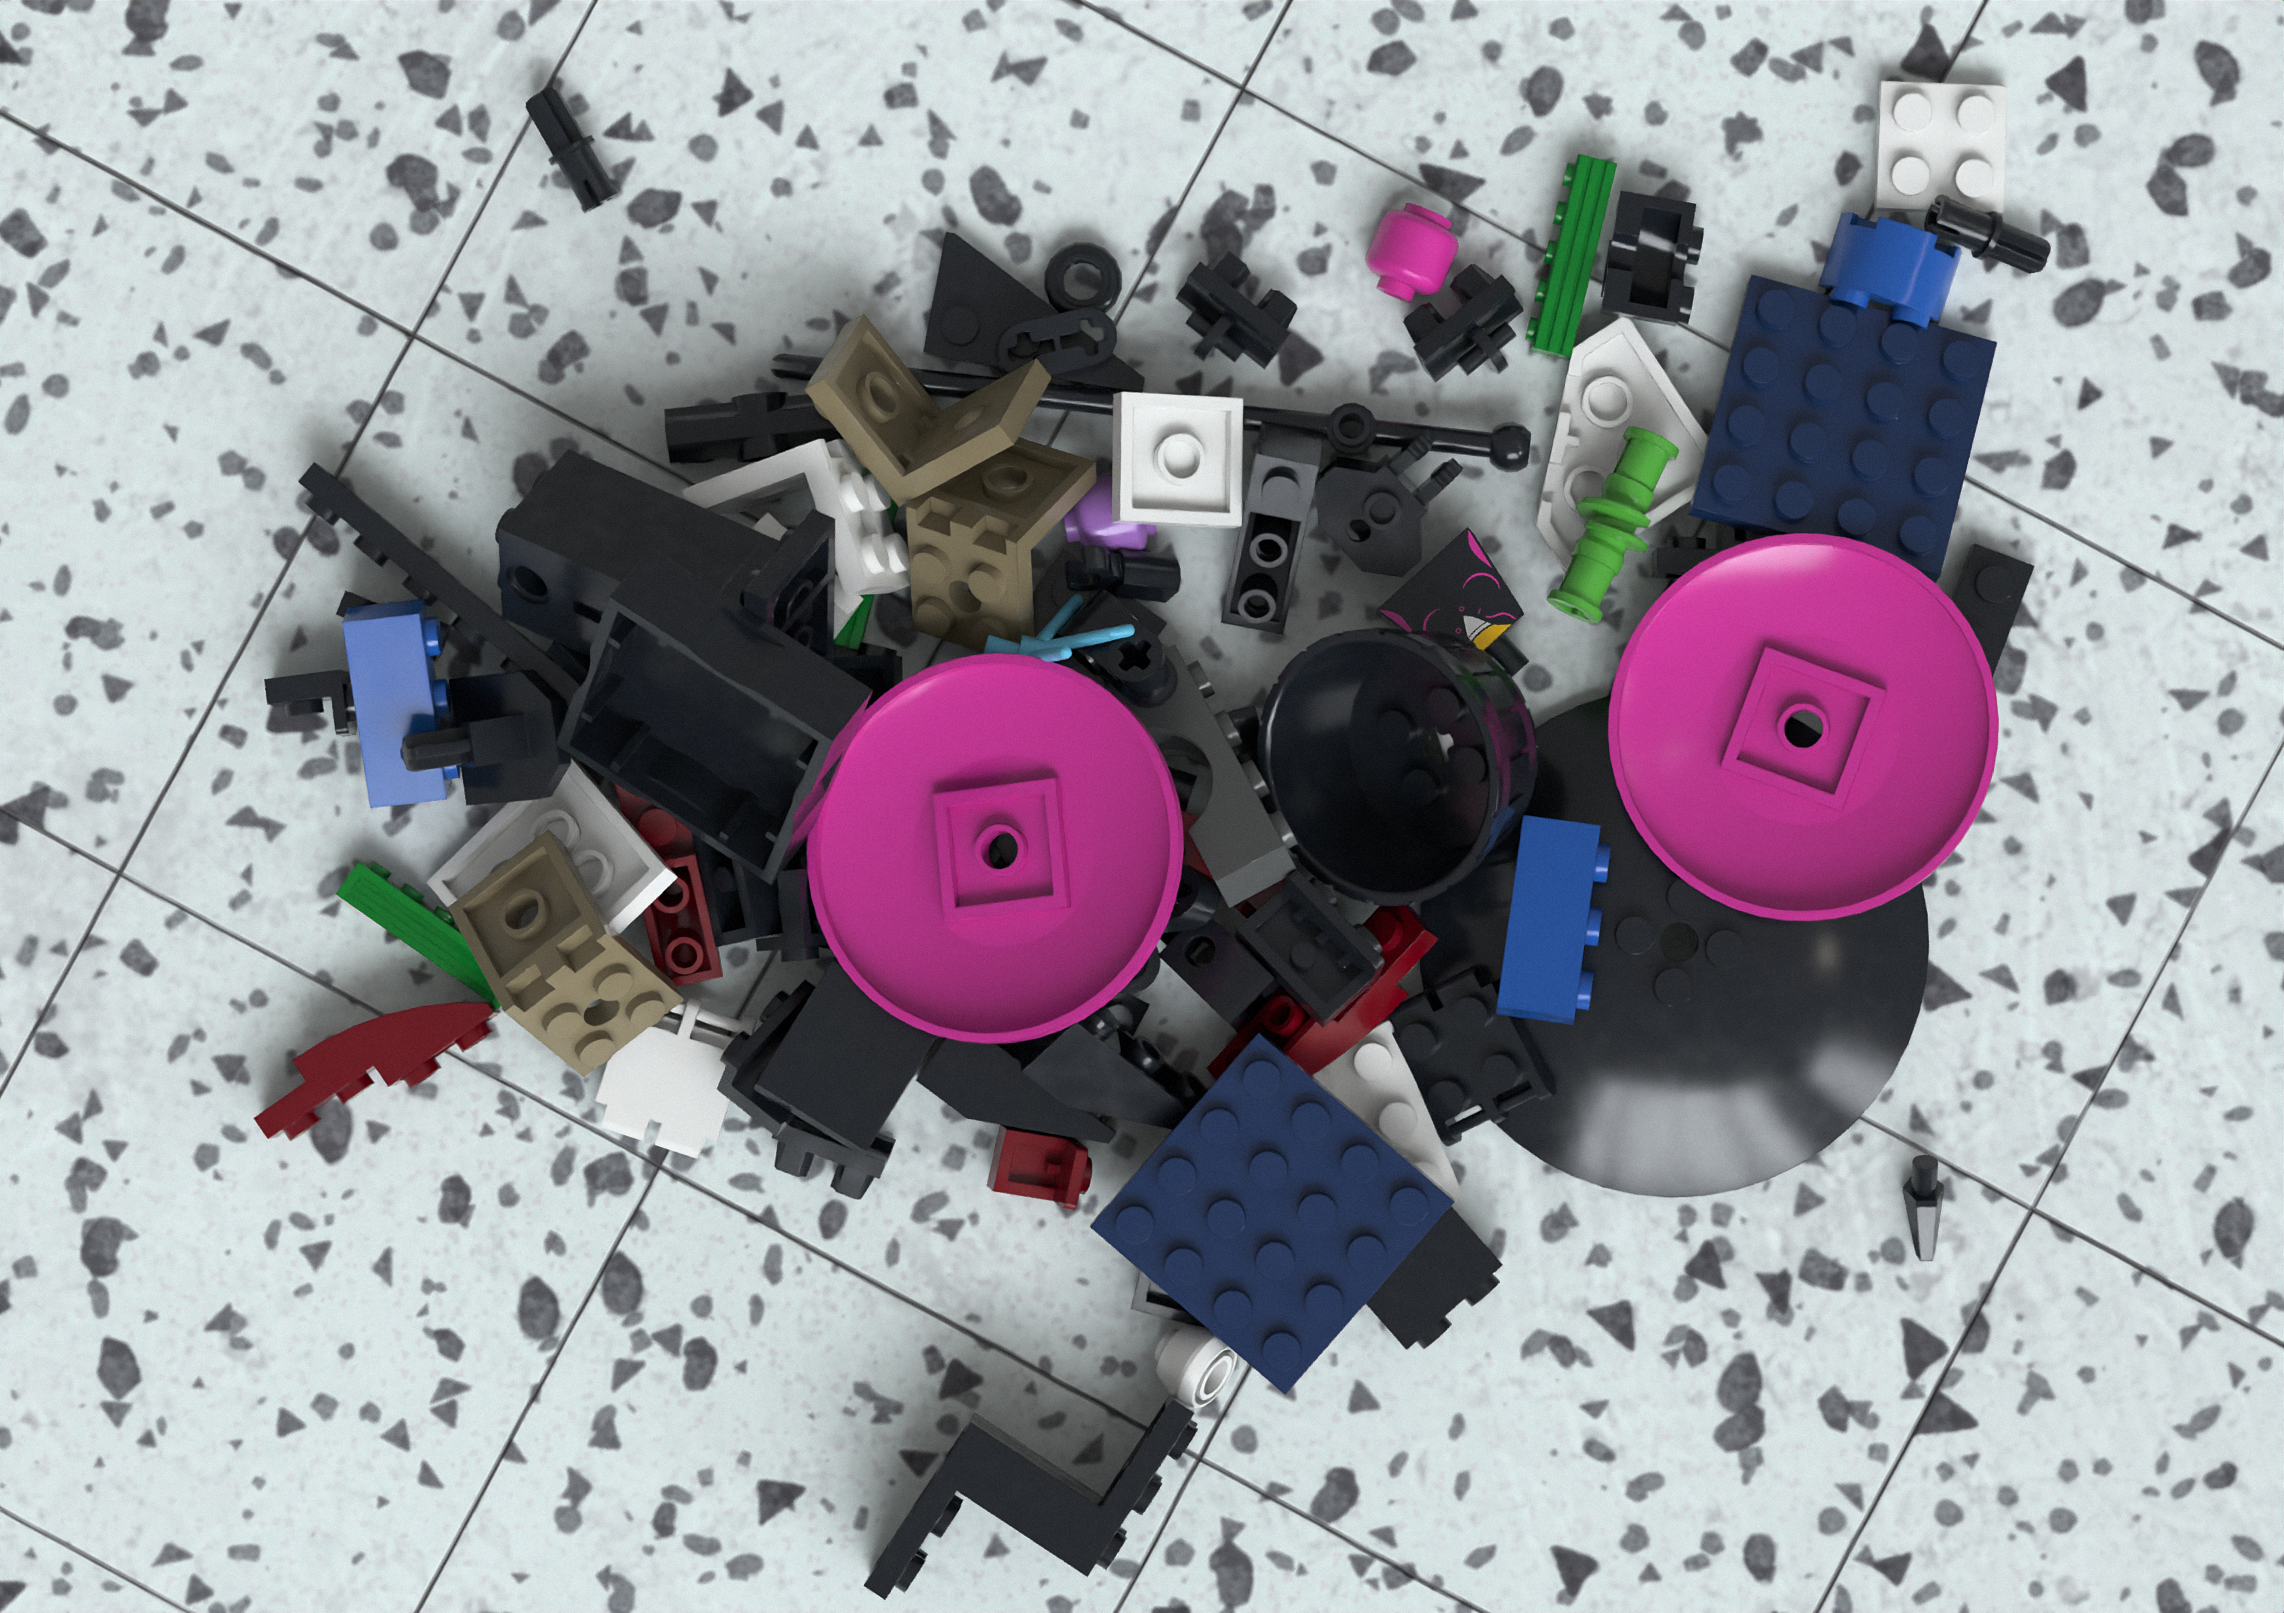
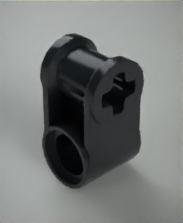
M1100 589L1056 634L1057 637L1062 638L1124 624L1133 625L1135 633L1130 637L1072 649V655L1092 673L1099 674L1128 699L1130 703L1142 708H1153L1162 705L1176 691L1178 675L1175 666L1165 655L1164 647L1157 636L1142 625L1116 597L1107 590Z

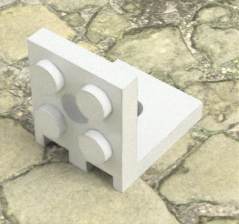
M817 439L682 489L684 499L717 514H737L810 487L817 511L835 518V567L845 595L886 594L911 585L906 571L911 566L908 548L903 538L898 533H894L886 510L891 506L890 495L870 470L863 467L857 461L852 448L845 439H836L825 443L824 439Z

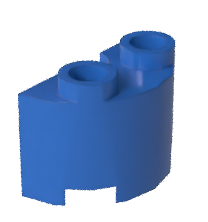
M1854 212L1841 213L1818 286L1832 290L1831 300L1846 301L1857 305L1862 310L1867 309L1869 300L1892 307L1893 311L1890 319L1911 322L1918 325L1919 328L1927 330L1929 322L1939 325L1962 251L1958 246H1946L1937 243V235L1904 223L1879 217L1876 223L1860 218Z

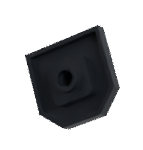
M535 670L449 679L454 722L450 723L451 727L411 733L402 738L400 756L404 760L408 771L420 772L451 766L461 767L466 806L552 797L572 763L571 755L555 745L565 720L563 699Z

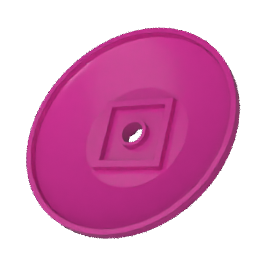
M1793 533L1747 541L1715 554L1679 577L1654 602L1631 635L1618 665L1609 704L1608 740L1616 785L1636 829L1651 850L1671 871L1709 898L1735 910L1783 921H1820L1859 914L1899 897L1930 876L1961 843L1977 818L1987 796L1998 750L1999 715L1991 670L1979 640L1955 603L1936 583L1899 557L1867 543L1826 534ZM1803 711L1815 714L1823 725V732L1819 741L1807 748H1799L1792 745L1785 736V726L1788 719L1792 715Z
M1004 653L966 656L931 666L908 677L884 693L864 711L819 817L808 835L807 872L811 898L826 941L842 968L872 1001L894 1017L936 1036L963 1042L999 1044L1036 1039L1063 1030L1085 1019L1106 1005L1126 987L1150 957L1168 924L1178 893L1184 853L1183 821L1173 777L1161 750L1135 713L1115 694L1095 680L1069 667L1054 662H1046L1041 658ZM1010 833L1017 842V857L1007 868L997 869L989 858L990 845L997 836Z

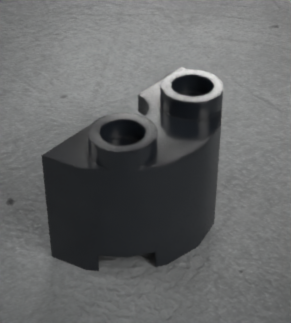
M1627 191L1620 192L1616 207L1613 237L1609 241L1601 289V297L1603 299L1600 313L1676 326L1677 323L1688 325L1695 287L1684 285L1685 265L1698 264L1704 235L1703 227L1693 226L1696 210L1695 203Z

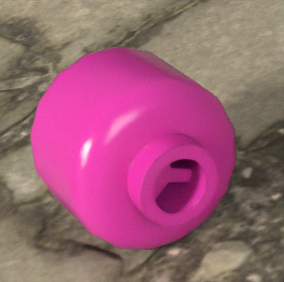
M1406 203L1403 211L1392 210L1385 213L1365 256L1368 268L1380 277L1376 288L1389 296L1411 303L1415 293L1421 295H1434L1438 293L1445 282L1459 249L1458 240L1450 232L1453 223L1429 209L1412 203Z

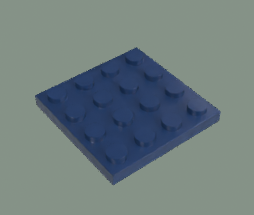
M1751 274L1743 298L1688 515L1766 537L1809 533L1850 538L1873 545L1899 557L1936 583L1941 576L1997 342L1930 323L1927 330H1924L1911 322L1890 319L1892 313L1868 306L1866 310H1862L1857 305L1846 301L1831 300L1829 295Z
M1258 1030L1091 1222L1090 1228L1286 1395L1451 1207L1455 1200L1433 1179Z

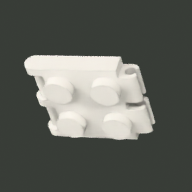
M690 998L688 1003L681 1002L671 1012L683 1015L682 1021L663 1016L658 1023L647 1028L608 1060L595 1102L607 1105L600 1127L643 1141L651 1120L662 1124L655 1145L698 1159L705 1138L714 1141L719 1140L731 1100L719 1092L717 1087L726 1067L720 1061V1058L734 1038L695 1026L696 1022L699 1020L738 1034L745 1031L751 1036L754 1033L757 1019L744 1016L743 1021L712 1012L701 1008L702 1001Z

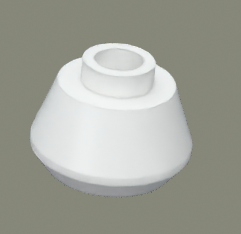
M1186 1325L1180 1330L1176 1328L1170 1330L1159 1342L1154 1354V1359L1158 1362L1156 1373L1170 1395L1173 1394L1194 1408H1199L1210 1403L1224 1388L1234 1370L1237 1353L1208 1328Z

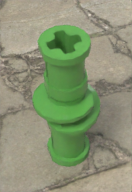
M1628 426L1623 434V438L1627 443L1613 473L1608 474L1602 486L1601 498L1583 497L1579 499L1576 510L1579 516L1586 521L1584 525L1586 530L1583 536L1577 540L1571 552L1572 560L1558 590H1550L1546 598L1548 603L1558 610L1588 623L1600 622L1603 615L1602 611L1599 610L1600 604L1613 577L1619 574L1624 563L1625 551L1646 552L1648 544L1634 532L1637 527L1648 528L1651 520L1644 513L1649 510L1655 497L1653 491L1667 461L1676 460L1679 449L1667 439L1636 426Z

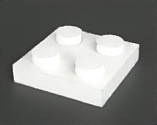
M1881 81L1878 84L1874 211L1927 213L1931 204L1940 208L1939 205L1935 204V198L1943 194L1960 204L1985 214L1996 211L2002 215L2004 213L2009 86Z
M1119 392L1113 394L1112 523L1232 529L1242 526L1243 398Z

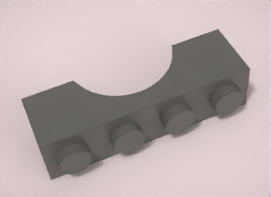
M1173 645L1165 649L1164 652L1177 670L1178 684L1171 698L1162 705L1153 708L1138 707L1130 703L1128 699L1110 684L1109 686L1113 693L1135 713L1148 729L1163 755H1178L1191 758L1203 764L1212 772L1210 799L1202 815L1188 832L1230 908L1288 877L1296 867L1287 849L1298 843L1280 809L1268 815L1261 803L1260 798L1270 794L1253 760L1251 759L1241 765L1232 749L1242 744V741L1225 709L1215 715L1210 710L1205 699L1214 695L1215 692L1200 663L1196 660L1186 666L1178 649Z

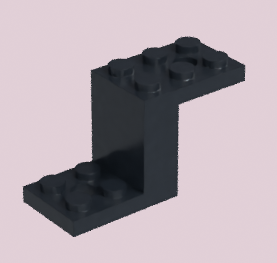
M1169 1394L1103 1496L974 1412L869 1572L864 1587L886 1600L894 1586L904 1593L907 1591L924 1565L928 1553L920 1549V1546L930 1532L941 1538L961 1508L963 1499L955 1495L956 1491L1088 1577L1096 1564L1106 1570L1127 1539L1125 1536L1127 1531L1121 1527L1131 1510L1142 1516L1162 1486L1161 1480L1163 1477L1156 1472L1168 1455L1175 1461H1178L1198 1431V1428H1196L1197 1423L1191 1420L1195 1414L1194 1407L1175 1395Z

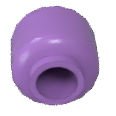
M1112 474L1098 476L1097 483L1063 517L1068 543L1080 541L1081 547L1088 545L1102 546L1108 549L1110 553H1114L1118 548L1143 551L1146 548L1148 536L1157 534L1156 525L1112 523Z

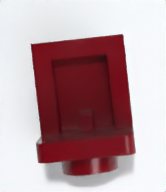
M1000 1125L986 1186L994 1192L1054 1201L1062 1209L1075 1211L1079 1194L1084 1195L1090 1186L1093 1168L1092 1160L1088 1157V1148L1073 1137Z

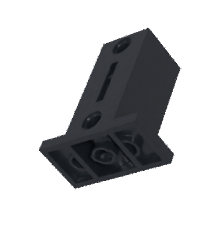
M568 449L551 469H544L538 475L528 495L516 508H509L502 515L497 525L495 540L499 544L500 561L497 585L501 589L502 618L590 657V648L609 596L652 547L834 665L835 518L812 509L795 530H787L779 541Z

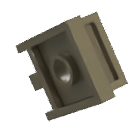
M862 314L844 325L804 390L812 398L819 414L833 424L852 448L857 461L863 467L870 470L900 507L1014 445L1052 377L1036 358L941 411L865 314Z
M1018 437L1014 445L911 500L906 505L909 562L911 564L910 584L913 630L984 653L989 635L1019 644L1022 635L1035 638L1031 549L1097 483L1096 462ZM1003 487H1015V488L1004 489ZM962 581L968 583L969 589L973 595H971L967 591Z
M549 830L448 907L503 1011L583 1077L610 1060L617 1051L647 1028L658 1023L665 1014L684 1001L675 982L609 926L562 841ZM538 906V912L534 920L526 927L518 929L522 915L531 907ZM598 999L604 1000L600 1004L588 1008V1006L592 1004L594 1001Z

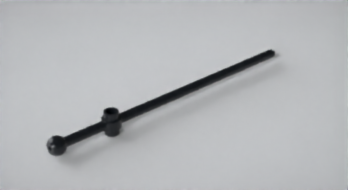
M785 353L774 356L773 361L806 365V369L803 372L783 369L770 370L773 375L781 379L809 382L824 358ZM907 367L925 391L933 396L963 399L1000 379V377ZM1049 383L1036 407L1113 416V394L1125 391ZM1357 403L1343 404L1335 408L1331 414L1243 405V430L1259 432L1261 421L1324 433L1323 439L1328 440L1331 447L1338 453L1346 456L1360 455L1368 451L1372 445L1403 448L1422 430L1428 429L1436 438L1430 451L1490 458L1489 461L1495 468L1507 473L1518 472L1528 465L1531 432L1525 426L1515 422L1502 423L1494 427L1493 432L1376 420L1370 410ZM1347 421H1356L1362 425L1364 431L1359 437L1350 439L1344 437L1339 429Z

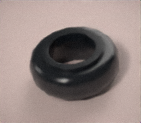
M1075 242L1062 247L1050 258L1044 272V290L1050 304L1059 313L1082 308H1094L1106 314L1116 304L1121 293L1122 272L1117 260L1105 248L1091 242ZM1079 263H1087L1094 266L1100 271L1102 276V285L1094 297L1087 300H1078L1071 297L1065 291L1064 276L1066 271L1071 266Z

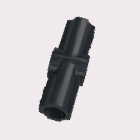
M762 392L735 396L728 403L664 409L666 442L671 465L708 463L714 460L737 458L738 462L741 463L758 462L817 439H824L825 443L836 439H844L833 424L819 414L812 398L808 394L788 396V392Z

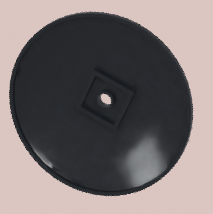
M1611 695L1574 707L1535 728L1537 735L1535 742L1536 746H1538L1539 759L1538 771L1532 797L1524 815L1601 825L1598 843L1611 844L1606 883L1593 881L1590 906L1603 909L1598 946L1584 945L1581 970L1594 972L1589 1010L1576 1009L1574 1025L1521 1018L1556 1085V1095L1546 1100H1541L1537 1096L1509 1110V1117L1496 1125L1514 1142L1540 1160L1573 1177L1603 1188L1635 1195L1669 1198L1706 1196L1738 1190L1782 1174L1828 1147L1859 1119L1875 1101L1893 1075L1913 1033L1920 1013L1927 980L1929 931L1928 913L1922 882L1908 892L1881 906L1859 914L1820 921H1783L1759 917L1735 910L1709 898L1671 871L1651 850L1636 829L1624 806L1616 785L1610 759L1608 717ZM1793 717L1788 719L1785 726L1787 740L1799 748L1813 746L1822 736L1805 723ZM1523 817L1511 834L1496 848L1490 850L1480 865L1468 876L1439 895L1421 902L1420 917L1439 938L1419 960L1423 991L1432 988L1442 1007L1443 1004L1436 992L1435 985L1476 964L1483 969L1489 983L1501 978ZM1674 923L1687 925L1692 929L1696 937L1694 952L1689 958L1682 961L1669 959L1660 947L1662 932L1666 927ZM1527 1080L1501 1093L1504 1099L1531 1084Z

